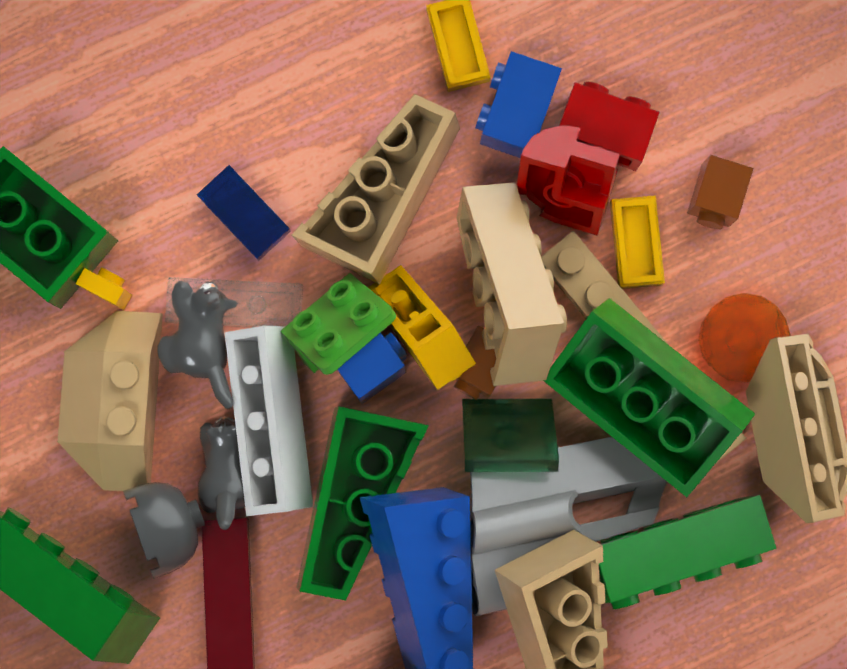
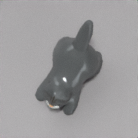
M178 281L173 288L171 296L174 311L179 319V328L173 335L161 338L158 344L159 359L163 367L170 373L182 372L194 378H208L216 399L225 408L230 409L233 407V399L224 372V368L227 365V350L223 330V317L227 310L236 307L238 303L228 299L224 293L218 290V286L214 282H206L196 292H193L188 282Z
M224 416L214 424L205 423L200 427V440L205 456L206 468L198 482V498L201 508L207 513L216 512L219 527L226 530L230 527L235 517V509L244 508L245 501L235 420Z

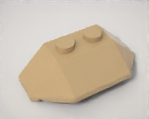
M116 311L64 351L57 442L103 490L125 491L142 484L151 483L160 360L158 344L161 340L162 313Z
M809 334L770 339L746 390L748 407L755 413L751 423L763 482L806 523L844 516L846 509L844 499L847 494V442L834 377L822 356L813 348V341Z

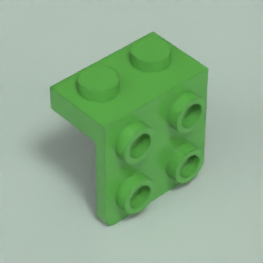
M349 273L342 280L334 283L310 307L297 314L293 321L281 330V333L313 373L320 370L323 374L328 375L335 372L395 320L396 313L389 304Z

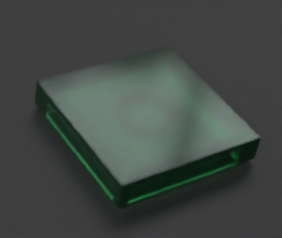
M462 399L465 472H558L559 454L552 399Z

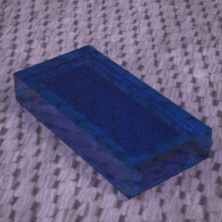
M230 165L197 194L198 198L258 261L291 232L290 228Z

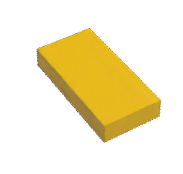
M445 0L426 5V12L447 91L451 92L490 82L491 76L470 0Z
M656 195L611 199L610 212L618 285L622 289L665 284Z

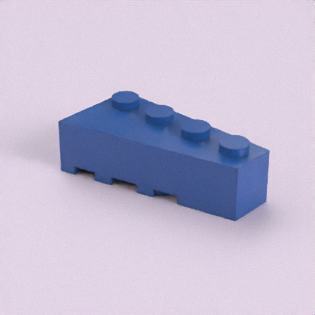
M440 487L360 497L363 512L369 517L373 533L370 534L374 553L379 555L384 578L381 580L384 592L390 598L395 617L392 621L405 669H473L470 496Z

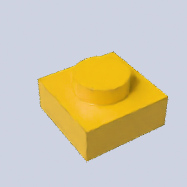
M102 267L98 274L84 268L76 282L81 288L122 310H125L132 297L131 293L122 288L125 280Z

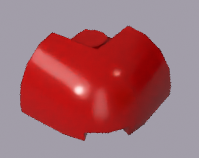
M562 125L546 128L532 136L523 149L517 179L519 195H526L530 201L542 209L540 217L598 236L615 183L620 154L605 150L599 146L578 142L580 127Z

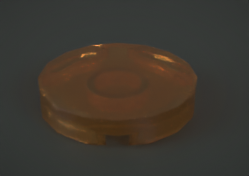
M741 293L725 297L709 310L701 322L698 341L702 357L709 367L711 366L715 372L719 373L718 375L728 381L749 383L770 339L791 336L787 319L774 303L760 295Z

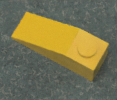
M402 265L385 275L380 285L373 283L368 287L392 307L396 313V318L390 324V327L437 390L447 383L456 380L463 372L476 364L453 324Z

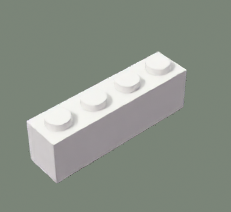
M258 326L224 332L246 516L288 512L313 507L295 351L281 333V330L286 326Z

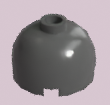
M147 483L123 491L126 500L134 497L136 499L138 507L130 509V513L146 559L148 561L156 558L158 562V567L150 569L153 579L169 574L184 566L194 556L198 547L197 528L205 526L197 501L193 500L187 503L182 492L168 483Z

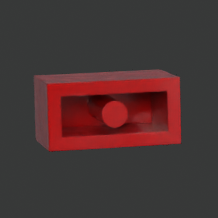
M575 82L559 126L580 127L578 142L599 146L605 150L620 154L618 165L636 171L643 162L660 112L650 109V103L643 99L628 96L624 100L608 94L609 90L600 84L584 82L582 85Z

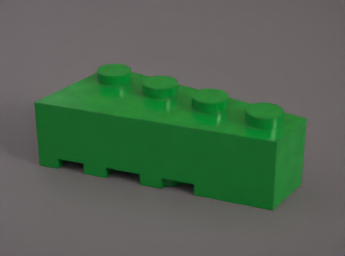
M340 406L334 408L297 582V589L300 592L346 601L372 546L370 534L373 533L369 517L363 512L360 497L397 492L429 425Z
M761 496L737 498L684 514V518L680 520L672 518L643 527V531L639 533L638 531H631L600 540L601 545H603L604 562L599 563L600 582L605 585V603H611L613 609L628 607L640 602L638 596L640 593L653 589L655 596L667 594L682 588L680 580L694 576L695 582H701L721 576L722 571L720 567L734 563L736 569L762 562L761 554L777 549Z
M9 507L5 512L0 511V590L92 661L130 664L160 617L135 601L126 591L100 577V573L91 565L78 558L74 559L63 551L65 547L59 541L45 533L39 535L28 526L31 521L21 513Z

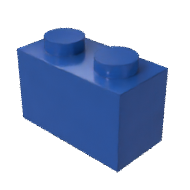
M511 51L506 65L498 62L490 84V88L497 90L492 106L483 104L475 129L483 131L480 145L521 158L524 147L532 136L541 130L562 68Z
M380 332L337 370L361 404H363L405 374L403 362L407 359V353L391 332L385 337Z

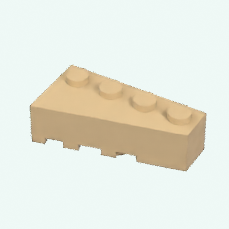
M414 94L376 138L377 142L362 159L359 157L349 168V174L332 193L328 192L317 205L318 209L305 224H300L293 232L292 237L302 247L380 285L460 130L455 112Z
M515 182L463 187L456 218L467 268H474L473 296L476 307L485 306V329L482 331L485 350H495L496 362L495 366L490 370L493 386L546 380L560 335L566 331L567 317L563 305H558L554 296L552 272L549 268L545 269L541 259L540 238L538 234L532 233L529 224L528 204L525 200L520 199Z
M572 530L495 569L526 669H604L603 650L608 648L607 630L602 628L601 604L605 603V585L600 582L599 563L604 562L603 545L576 530Z

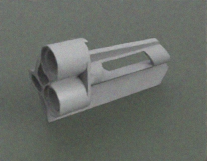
M613 437L471 465L470 531L473 614L480 616L507 609L495 569L572 530H576L596 542L653 524L667 481ZM634 491L626 515L581 525L573 517V504Z

